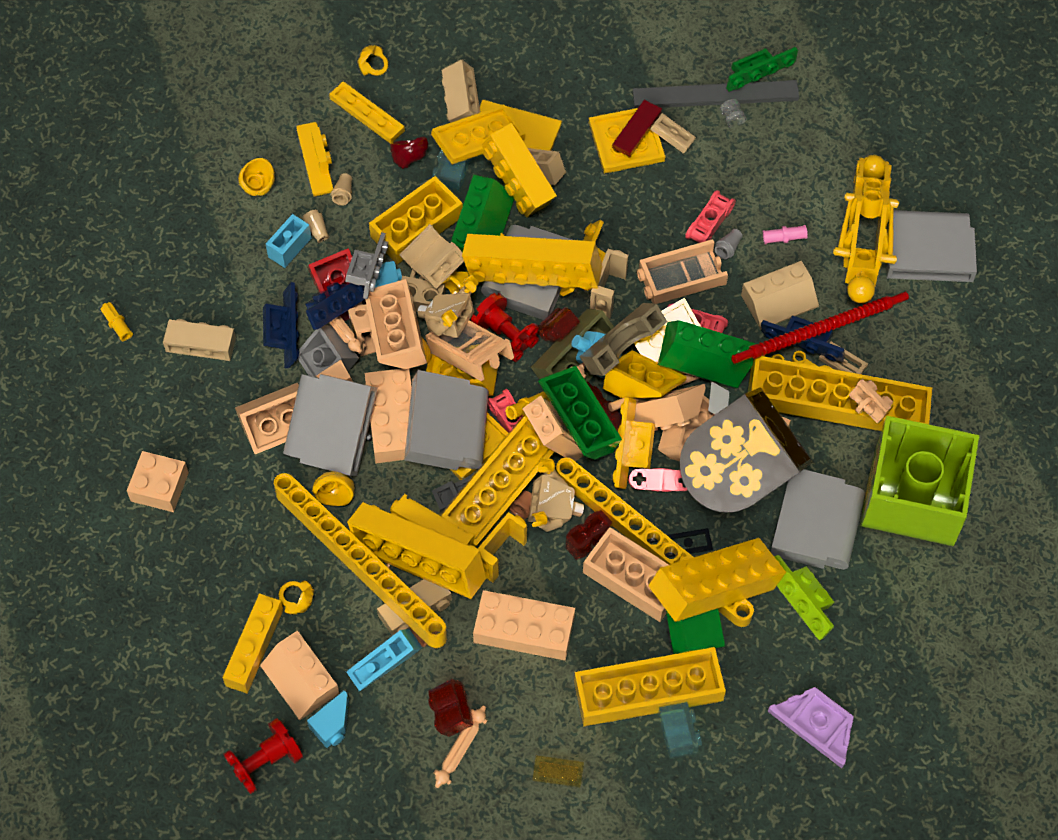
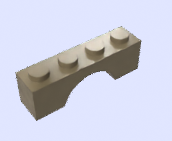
M642 303L579 357L590 374L604 376L620 363L619 357L627 347L644 337L653 335L668 321L657 304Z

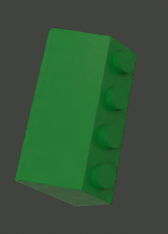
M473 175L451 242L463 253L467 234L500 236L501 233H504L514 202L513 196H510L505 187L495 179Z
M681 320L669 321L666 325L658 365L729 387L738 388L752 367L754 359L750 358L735 364L732 362L731 357L734 354L748 350L751 345L756 343Z
M577 366L539 379V384L583 455L595 460L613 453L622 438Z

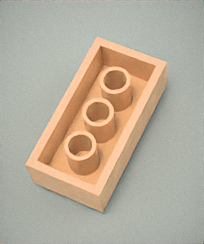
M409 369L365 373V384L378 387L370 418L375 464L404 460L412 388Z
M609 527L585 559L583 573L657 621L661 622L666 615V609L648 585L659 568L669 564Z
M483 590L473 632V641L478 644L566 661L575 618V608Z

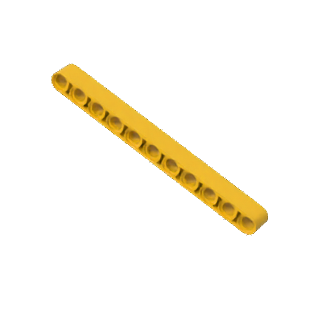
M562 458L557 462L556 472L565 480L568 486L575 490L574 495L626 538L669 565L693 558L691 554L573 459ZM563 469H569L571 470V473L564 474L561 471ZM586 483L589 486L586 488H581L578 486V484ZM604 497L606 500L598 502L595 498ZM618 510L621 511L623 515L616 516L612 512ZM635 524L640 526L641 529L633 530L630 526ZM655 538L659 543L653 545L648 543L647 540ZM668 552H672L675 554L676 557L674 559H669L665 556V554ZM746 599L718 608L723 616L738 627L749 625L754 612L753 605ZM745 611L748 616L740 617L736 612Z
M287 473L277 475L274 479L277 499L430 647L440 648L444 646L447 641L445 622L293 476Z

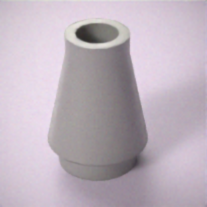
M732 229L730 233L716 242L714 250L717 256L722 259H728L734 255L743 237L739 230Z

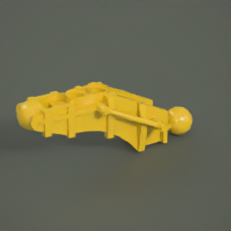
M869 155L865 158H860L857 162L853 193L846 192L844 199L848 201L839 244L833 250L835 256L844 257V267L847 268L845 283H848L847 293L851 300L857 303H866L872 299L882 263L895 264L897 261V257L893 255L894 208L898 207L899 201L889 199L892 165H889V162L884 161L878 155ZM860 214L866 218L878 217L875 250L856 248ZM888 220H889V230H888V233H887V229H885V228H886L887 223H888Z

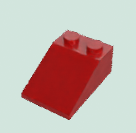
M349 248L307 266L318 292H325L327 290L326 287L335 282H338L339 285L349 283L345 282L352 259ZM365 299L361 301L363 305L366 304ZM348 310L340 315L344 321L349 319Z

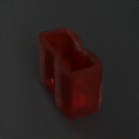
M566 307L563 309L556 308L538 325V334L545 341L553 342L556 340L560 342L580 324V320L570 309Z
M602 510L592 513L587 517L584 524H579L568 532L566 536V549L576 560L585 557L591 552L593 546L597 545L608 528H612V521Z
M451 679L429 690L428 702L431 709L435 712L434 725L440 734L451 737L473 726V718L467 704L466 692L460 681Z

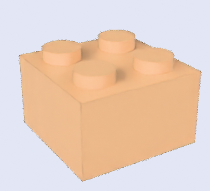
M142 451L127 489L130 501L174 512L189 473L186 462Z

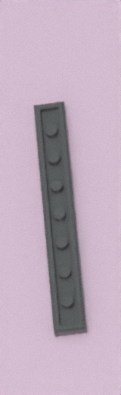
M797 80L751 82L740 89L730 92L726 89L727 84L633 88L632 93L634 109H636L643 100L660 108L799 101Z

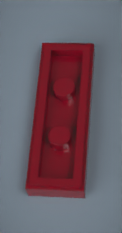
M643 100L613 142L612 148L631 157L661 115L662 108Z

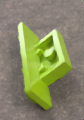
M779 555L774 556L786 571L777 587L817 639L822 640L834 627L823 612V610L828 609L834 604L833 599L807 566L792 572Z

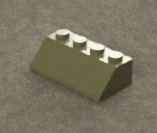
M587 309L531 366V369L541 379L568 369L571 366H579L580 363L576 361L578 349L571 345L573 338L576 335L584 337L586 331L607 334L614 326L603 310ZM584 368L587 375L585 381L588 382L594 375L590 374L587 368Z

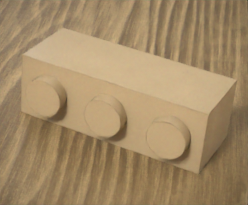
M461 59L442 69V84L445 90L444 100L447 104V118L451 123L480 113L474 68Z
M169 319L163 344L166 352L230 361L236 336L234 328L225 325L212 326L204 322L191 323L183 319Z
M425 579L410 587L433 611L437 609L438 611L445 610L450 605V601H452L450 590ZM386 604L377 608L378 617L392 636L400 630L410 629Z

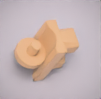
M862 379L857 383L849 396L859 405L855 410L858 414L865 411L878 424L892 408L893 401L888 396H879L876 393L877 385L873 381L865 382Z

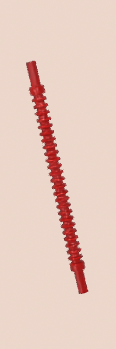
M903 292L892 297L885 296L828 319H823V321L819 320L798 330L795 329L793 332L784 333L763 343L751 345L748 350L732 355V362L736 364L750 358L757 359L781 348H786L816 335H821V333H826V331L829 332L831 329L835 330L851 322L853 323L870 315L889 310L893 305L908 300L909 295L907 292Z

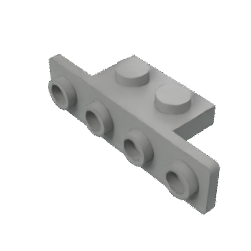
M381 232L374 254L359 250L354 251L346 274L345 282L365 286L364 299H368L369 293L375 290L376 279L379 277L384 254L387 252L388 241H385L386 233Z

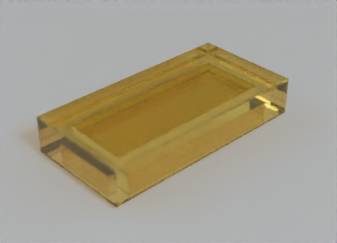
M536 756L533 781L581 787L584 762Z

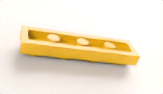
M344 81L329 94L333 102L390 144L405 131L404 125Z

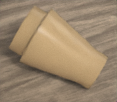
M341 174L331 191L332 201L335 204L346 205L352 198V177L349 174Z
M318 210L307 212L303 216V220L310 225L311 234L318 243L327 240L329 235L322 213H319Z

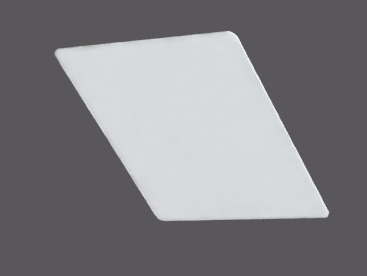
M711 382L708 411L716 415L728 406L729 391Z

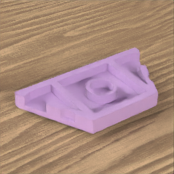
M816 687L805 691L801 695L790 697L787 701L778 705L774 704L769 707L768 712L839 767L843 768L853 722V716Z

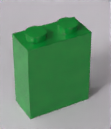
M718 608L677 622L673 620L666 610L673 654L715 647V649L725 647Z

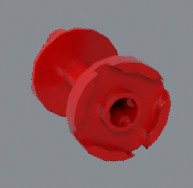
M493 293L477 307L476 310L479 313L477 317L473 314L471 322L486 330L490 327L497 334L503 333L512 340L511 347L514 355L512 360L517 362L523 356L524 350L528 347L532 348L537 344L539 338L536 335L539 327L537 324L532 323L520 331L511 323L512 317L504 311L507 299L501 293H498V295Z
M278 718L268 723L273 735L259 744L260 750L241 763L231 750L223 754L230 766L233 765L234 774L250 794L256 791V787L249 774L268 761L274 764L285 755L293 763L303 758L296 742L288 735L287 729Z

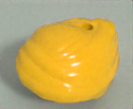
M256 158L248 162L239 173V184L249 195L266 194L275 182V172L271 162L264 158Z
M337 471L322 474L315 480L312 487V492L315 494L316 499L322 504L329 506H345L351 502L355 494L353 480L348 475Z

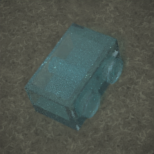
M688 702L659 707L658 716L669 759L697 754L699 746L702 745L699 731L695 732L693 723H696L694 710L689 709Z

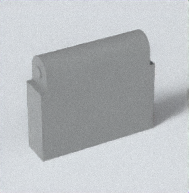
M894 210L893 255L897 257V261L895 264L886 263L888 279L974 281L977 273L975 228H970L969 213Z
M511 225L506 236L572 240L533 226L528 229L519 225ZM484 281L481 293L486 297L493 293L497 295L501 293L507 299V308L548 322L562 287L539 286L535 284L519 285L517 283L500 284Z
M418 370L412 379L404 460L457 470L459 467L469 469L480 468L483 464L489 391L484 387L471 385L470 380Z
M301 374L283 454L300 458V463L337 471L349 476H357L378 387L320 374L318 378L313 375Z
M803 469L788 480L771 548L772 555H779L782 559L824 569L825 565L842 570L847 569L850 563L865 491L859 487L845 484L844 479Z

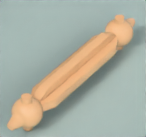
M341 316L329 322L345 343H348L351 351L362 352L360 340L355 338V334Z
M485 706L475 711L473 709L470 711L472 720L464 726L443 761L442 770L434 771L436 788H439L442 784L451 783L449 774L457 768L479 731V724L487 722L485 719Z

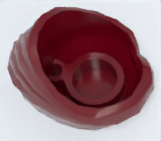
M424 136L411 141L392 142L390 144V151L393 161L402 169L408 168L410 164L422 159L426 155L429 145L428 139Z

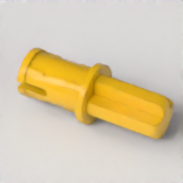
M111 302L104 303L101 311L108 320L109 327L114 329L122 342L132 337L133 333L124 322V316L117 312Z

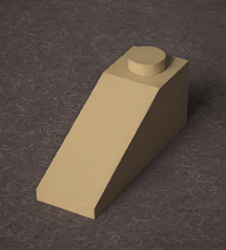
M528 148L549 184L556 185L566 173L560 153L557 151Z

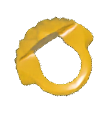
M369 45L360 53L358 65L364 76L369 73L379 76L387 71L388 60L383 55L381 47ZM370 54L376 55L383 60L384 67L381 70L373 69L366 62Z
M467 271L453 272L443 284H445V287L449 289L451 294L458 293L464 287L463 282L469 274Z
M289 581L280 588L279 600L285 606L284 612L287 614L304 613L313 601L314 590L308 581ZM290 586H296L302 591L297 604L288 602L284 598V591Z

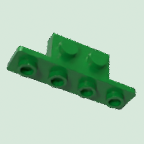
M794 47L772 56L765 48L733 62L731 69L735 73L729 76L726 89L729 92L740 89L748 83L756 82L764 76L792 66L796 61L798 49Z

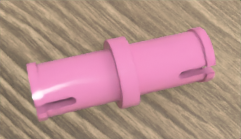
M806 225L790 228L782 226L781 229L763 231L764 244L782 241L783 243H788L790 240L807 239Z

